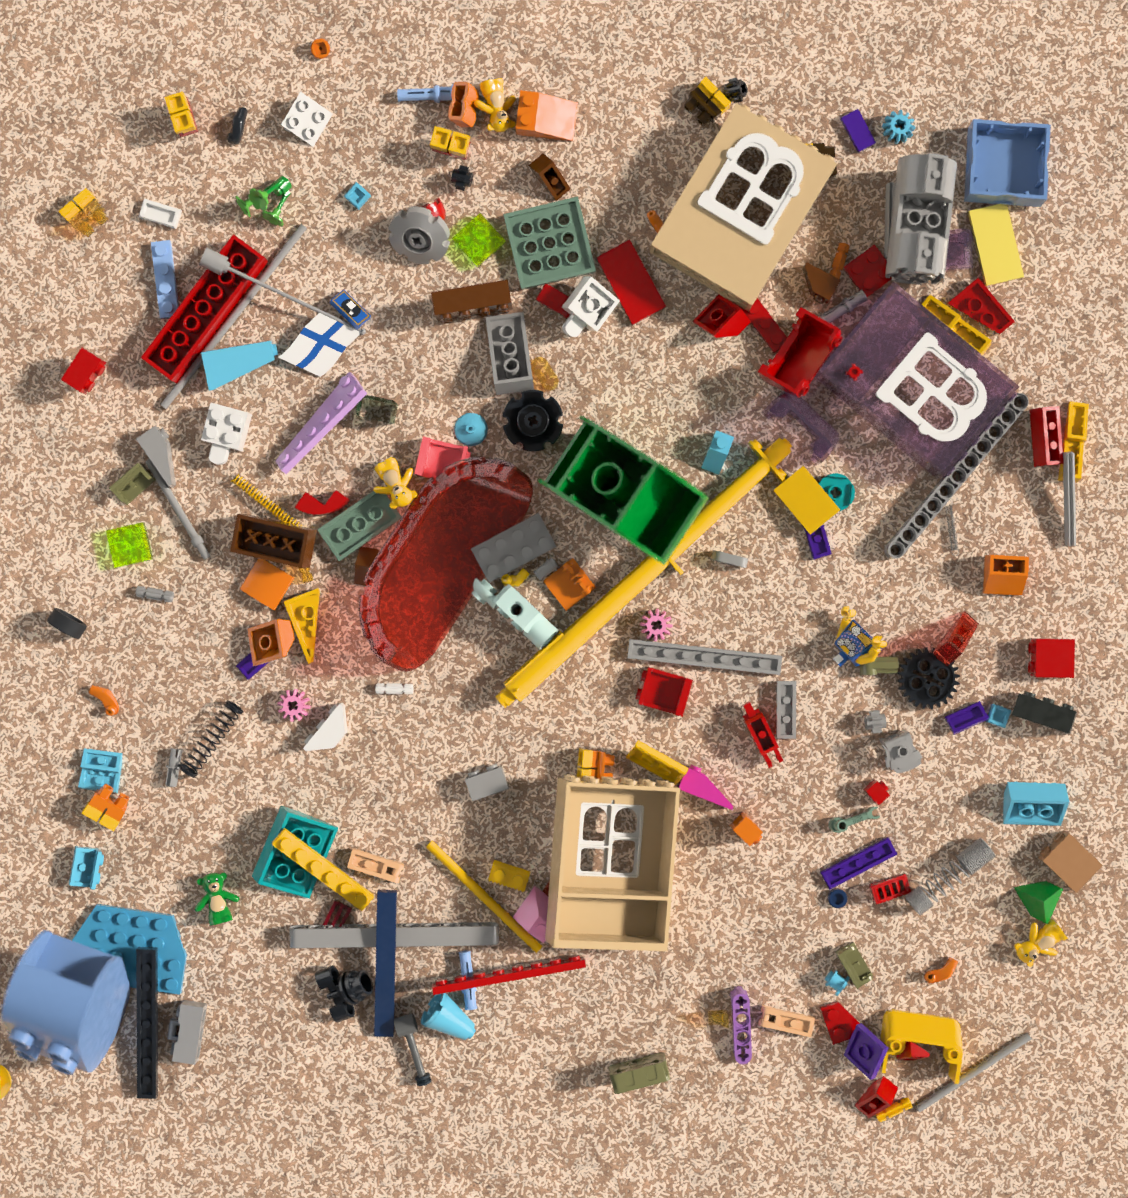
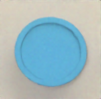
M466 413L456 421L454 432L456 438L462 444L476 446L486 438L488 427L486 421L480 415Z

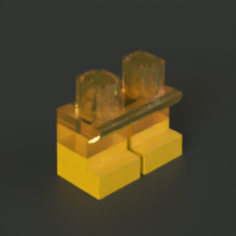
M85 188L73 198L77 204L71 200L58 212L74 229L89 237L95 231L90 226V223L95 219L99 225H103L108 218L103 206L92 192Z

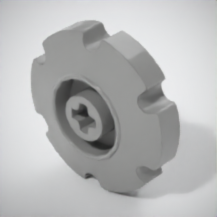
M412 206L409 207L408 212L404 210L398 211L389 225V230L391 231L389 240L394 250L399 255L405 254L408 257V261L417 264H429L431 259L439 261L446 254L450 245V241H448L450 231L445 221L440 216L434 217L431 214V210L423 207Z

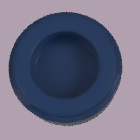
M835 888L828 893L827 899L832 907L842 908L846 905L847 895L842 889Z

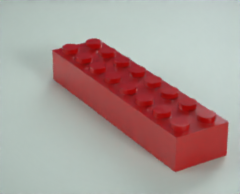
M234 234L219 252L228 257V262L231 263L229 267L254 279L257 278L268 263L264 256ZM207 269L141 358L177 384L253 282L231 271H227V273L222 272L219 275Z

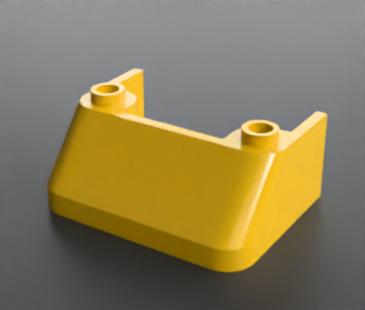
M890 1009L884 1013L880 1040L888 1047V1051L879 1069L881 1073H886L888 1054H901L905 1049L906 1041L943 1046V1057L950 1063L948 1076L955 1084H959L963 1049L960 1025L954 1018Z

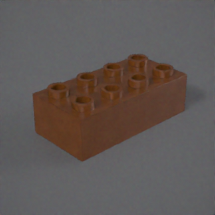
M508 280L431 292L434 315L438 322L441 321V324L453 322L452 319L460 318L461 321L472 319L471 316L479 315L480 318L488 317L493 312L506 314L509 313V310L513 309Z
M237 514L230 552L293 567L310 568L317 530L250 514Z

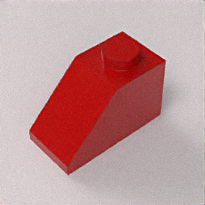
M882 1076L870 1085L854 1107L868 1118H871L892 1105L898 1087Z

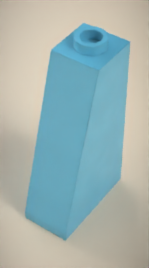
M272 340L201 352L209 391L275 360V355H278L276 344H272Z

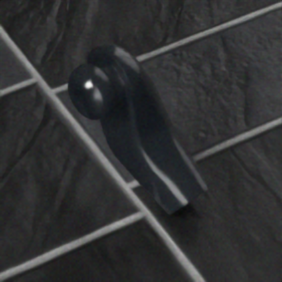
M244 107L238 108L232 120V132L227 135L228 142L235 145L241 142L248 114V110Z

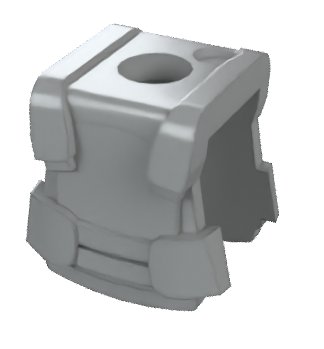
M903 729L896 734L879 739L886 753V768L890 767L896 773H902L912 770L921 764V758L923 757L913 746L912 737L907 730Z

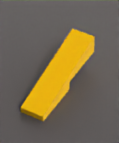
M931 294L918 308L919 312L978 359L991 345V339L962 320L958 313Z
M1070 401L1068 403L1062 448L1063 453L1074 452L1075 483H1077L1082 477L1083 448L1087 438L1089 404ZM1060 464L1058 481H1063V464Z

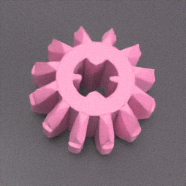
M655 609V615L653 616L652 611L649 610L650 618L645 615L642 616L647 622H640V626H646L647 628L641 630V632L646 633L649 631L646 636L647 639L654 634L653 641H657V635L660 636L661 640H664L663 632L670 635V632L665 630L666 627H673L672 624H666L667 621L671 620V617L664 619L665 611L659 616V609ZM659 620L661 628L653 630L651 628L653 627L651 625L652 621L656 622Z
M294 689L293 694L290 690H287V696L282 694L280 698L283 701L277 703V705L283 706L278 712L282 713L285 711L286 713L283 715V718L286 719L290 715L291 722L295 720V716L300 721L302 720L301 714L304 716L308 715L304 709L311 708L310 705H305V702H308L310 699H303L304 691L298 696V689ZM296 701L298 708L291 709L290 706L292 705H290V702Z

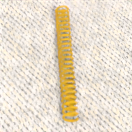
M238 474L233 480H231V482L236 484L237 487L239 486V488L242 489V491H245V493L248 494V496L254 498V500L257 501V503H260L261 506L263 505V508H266V510H269V512L272 513V515L278 517V520H281V522L285 523L287 522L288 518L290 517V515H288L287 518L284 519V517L287 515V512L282 517L281 515L283 514L284 510H282V512L279 515H277L281 510V507L275 512V510L278 508L277 505L272 510L275 503H273L272 506L268 508L269 505L273 502L272 500L266 505V503L269 501V498H267V500L263 503L264 499L267 496H264L263 499L259 501L260 498L264 495L262 493L257 498L261 491H258V493L253 497L255 492L258 490L256 488L254 492L251 493L255 486H253L248 491V489L252 485L249 484L248 487L244 489L245 486L249 483V481H247L244 484V486H242V484L246 480L243 479V481L239 484L243 476L240 477L237 482L235 481L240 476V474Z

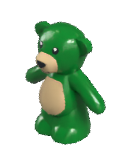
M209 873L197 880V884L201 885L207 894L197 903L195 911H201L208 904L209 926L232 921L233 918L225 899L233 902L240 900L237 895L222 890L223 881L227 878L226 873Z

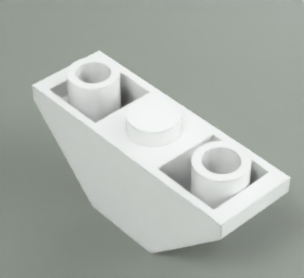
M343 703L339 705L334 704L328 712L330 716L327 720L322 719L316 726L318 731L306 738L304 741L306 745L303 748L305 751L334 748L348 731L345 705Z

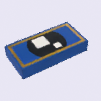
M342 290L330 300V304L356 330L371 317L345 290Z

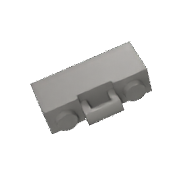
M184 1000L181 1005H178L176 1017H179V1019H170L167 1036L168 1040L176 1041L172 1043L170 1055H173V1062L192 1065L198 1062L208 1003ZM177 1025L180 1026L179 1035H176Z

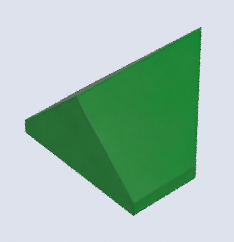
M1048 881L1014 887L1030 916L1048 924L1063 889Z

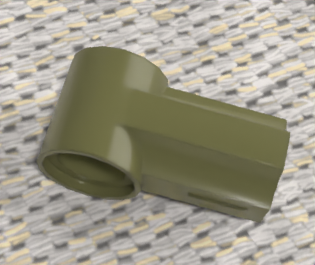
M876 657L874 662L860 665V675L898 673V657Z

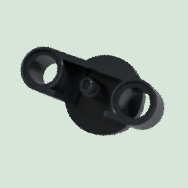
M332 965L315 973L319 989L328 988L330 993L327 994V998L334 1001L335 1005L329 1009V1012L336 1023L354 1017L355 1009L353 1005L364 1001L366 996L373 992L372 979L365 970H352L340 975L337 968Z

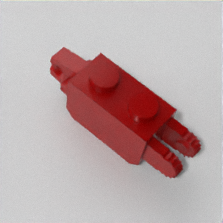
M750 702L743 704L742 706L746 712L743 715V721L768 768L773 767L772 761L767 755L771 751L774 752L779 763L783 762V758L778 750L777 741L763 713L758 708L754 710Z

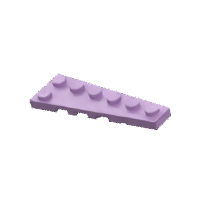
M351 372L340 379L338 386L276 459V463L282 472L287 474L367 394Z

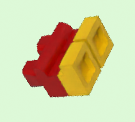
M184 92L164 97L175 133L179 134L180 138L197 133L198 129L192 109Z
M435 126L430 147L434 152L466 160L471 137L455 131L452 135L451 130Z

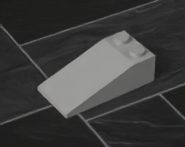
M518 312L486 317L496 395L534 390L524 313Z

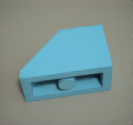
M716 430L701 468L719 475L734 437Z

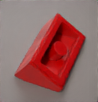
M909 1041L906 1042L904 1051L896 1055V1059L914 1061L928 1058L930 1053Z

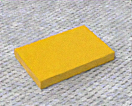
M804 466L774 489V492L810 535L840 511L839 507Z
M637 740L626 755V758L662 779L668 780V782H673L674 785L686 775L689 769Z

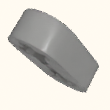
M713 550L711 560L741 568H746L748 563L747 558Z

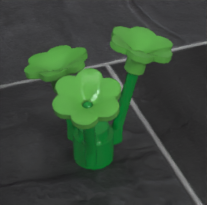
M280 176L263 191L251 188L248 199L245 201L241 200L238 196H235V199L248 218L251 217L249 207L253 205L256 209L263 211L264 219L273 225L283 227V220L279 218L280 210L286 199L291 195L289 190L292 188V185L287 178ZM272 191L277 196L283 195L277 208H274L272 212L265 211L268 204V195Z

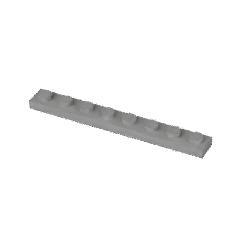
M629 639L627 656L630 659L780 675L782 656L634 639Z

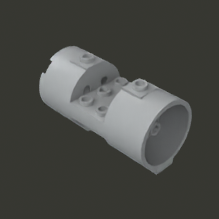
M933 153L914 154L898 159L885 277L890 278L891 276L892 281L922 285V283H928L929 281H931V284L944 282L957 162L948 158L947 155Z

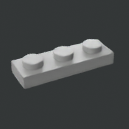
M776 681L777 739H796V681Z

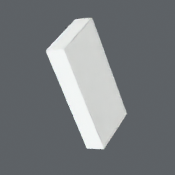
M144 199L139 218L177 229L182 211Z

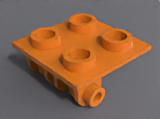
M574 558L567 561L557 571L543 580L566 611L596 588Z

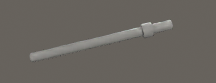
M148 459L145 461L192 539V545L198 549L204 560L208 559L210 554L203 544L204 540L201 536H198L170 487L151 460Z

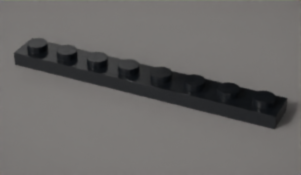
M138 947L136 949L137 1098L156 1099L158 1097V947Z

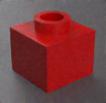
M874 779L863 789L877 805L883 803L890 796L887 792L889 788L882 780L878 782Z

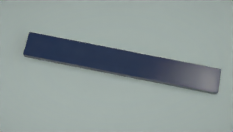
M397 890L377 891L374 1036L376 1037L394 1036Z

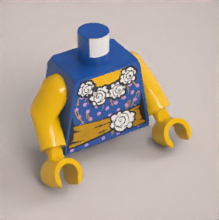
M849 606L841 609L843 618L834 643L840 652L833 660L840 667L848 660L855 666L874 662L882 648H885L887 645L886 641H880L882 636H870L854 619H850L856 615V611L850 610L848 613Z

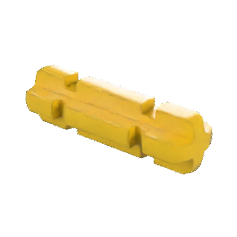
M906 1097L901 1099V1102L897 1101L876 1114V1118L879 1122L887 1120V1117L891 1118L902 1113L904 1109H911L912 1104L909 1098Z

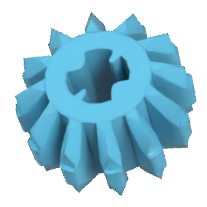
M899 110L898 114L892 111L890 116L885 117L886 123H883L882 128L886 129L883 132V136L889 135L888 142L894 138L895 144H898L900 140L905 143L907 138L913 136L912 131L915 130V126L911 124L914 122V119H908L910 115L908 112L904 116L902 110ZM896 124L897 126H902V129L896 128Z

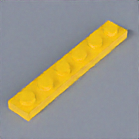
M286 828L273 840L272 845L359 910L363 911L374 898V894Z

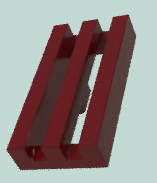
M335 899L323 925L328 924L338 905L340 908L331 925L335 926L343 909H346L347 911L339 927H342L352 908Z

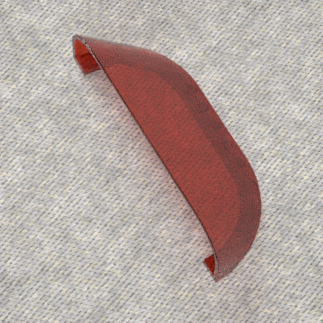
M481 456L457 461L443 468L444 472L436 478H430L409 505L369 567L363 581L366 584L364 593L359 598V619L363 636L368 640L372 652L384 664L399 671H412L427 662L439 648L473 596L475 578L482 581L485 577L471 548L518 524L528 511L533 495L532 481L528 475L515 465L499 458L491 459Z

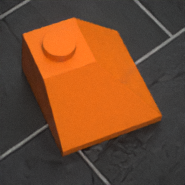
M275 619L247 629L253 666L286 657L294 641L291 620Z

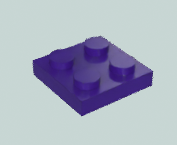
M860 1023L854 1029L844 1056L868 1079L872 1080L876 1078L888 1047Z

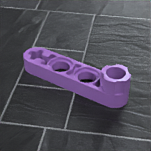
M736 986L734 990L730 991L733 1053L735 1060L739 1064H747L752 1058L750 1000L747 991L741 986ZM739 1014L746 1015V1020L738 1022L736 1017ZM740 1032H745L747 1037L744 1040H738L737 1035ZM740 1046H744L745 1054L743 1058L740 1057Z

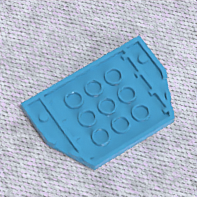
M97 904L72 941L112 956L121 957L131 988H136V949L138 947H158V991L179 995L182 993L187 954L183 947L174 915Z

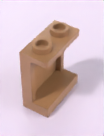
M1066 831L1063 833L1059 832L1053 838L1054 842L1041 850L1038 859L1045 863L1070 890L1077 893L1103 865L1070 833Z

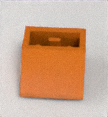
M985 555L983 594L1022 596L1028 578L1029 557Z

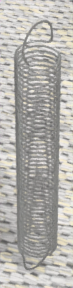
M945 505V511L947 515L949 506ZM950 505V515H952L950 524L948 521L949 538L952 529L953 537H955L954 514H952V505ZM957 537L953 546L951 543V553L953 550H958Z

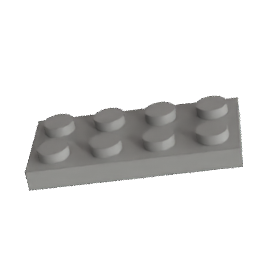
M536 513L474 546L471 550L490 583L552 550L556 545L540 514Z

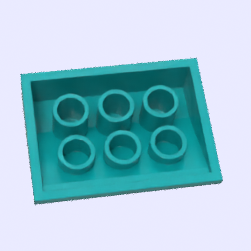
M280 806L252 877L257 884L310 898L317 878L274 847L272 842L286 828L326 858L338 827L300 811Z

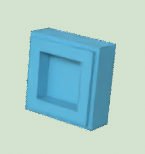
M357 182L344 195V198L358 210L371 197V194Z
M992 703L988 713L989 719L986 722L1005 728L1012 710Z

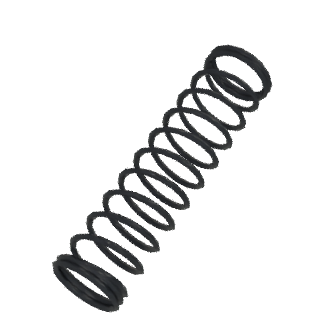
M227 700L224 706L230 709L236 715L237 718H233L224 713L223 711L219 710L220 713L225 715L232 722V725L222 721L220 718L215 716V718L218 721H220L226 726L228 731L217 727L212 722L210 723L212 726L217 728L223 734L224 737L218 736L211 732L209 729H206V731L212 734L219 741V743L213 742L204 735H201V737L209 741L215 749H210L203 745L201 742L196 741L200 746L204 747L209 752L210 756L205 755L196 748L192 747L194 751L199 753L205 759V762L196 759L193 755L189 753L187 754L189 757L196 760L201 766V768L193 766L186 760H183V762L187 765L182 763L179 765V769L186 775L192 778H196V776L198 775V771L196 769H203L201 763H207L206 757L212 756L209 750H216L214 744L220 745L221 742L219 738H225V734L223 732H230L228 726H234L233 720L239 719L236 713L240 715L244 713L243 710L235 703Z

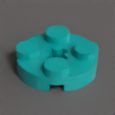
M833 473L822 478L819 482V485L839 507L840 511L846 509L853 502L855 488L845 475ZM834 487L840 492V495H837L836 498H833V495L830 494Z

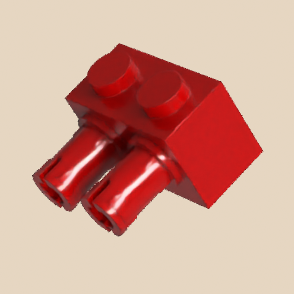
M81 347L61 380L86 395L87 392L93 389L97 376L103 374L107 362Z

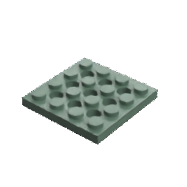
M578 196L503 214L521 290L596 272ZM560 216H567L569 223L561 225L558 222ZM548 220L551 226L549 229L544 230L540 227V222ZM523 225H530L532 231L529 234L522 233L521 228ZM571 234L574 237L573 242L566 244L563 241L564 235ZM546 239H553L555 246L553 248L545 247L544 242ZM534 243L537 247L536 251L533 253L527 252L525 249L526 245ZM576 253L578 260L576 262L568 261V254ZM556 257L560 263L558 266L552 267L548 263L549 259ZM532 262H539L541 264L539 271H532L530 269Z

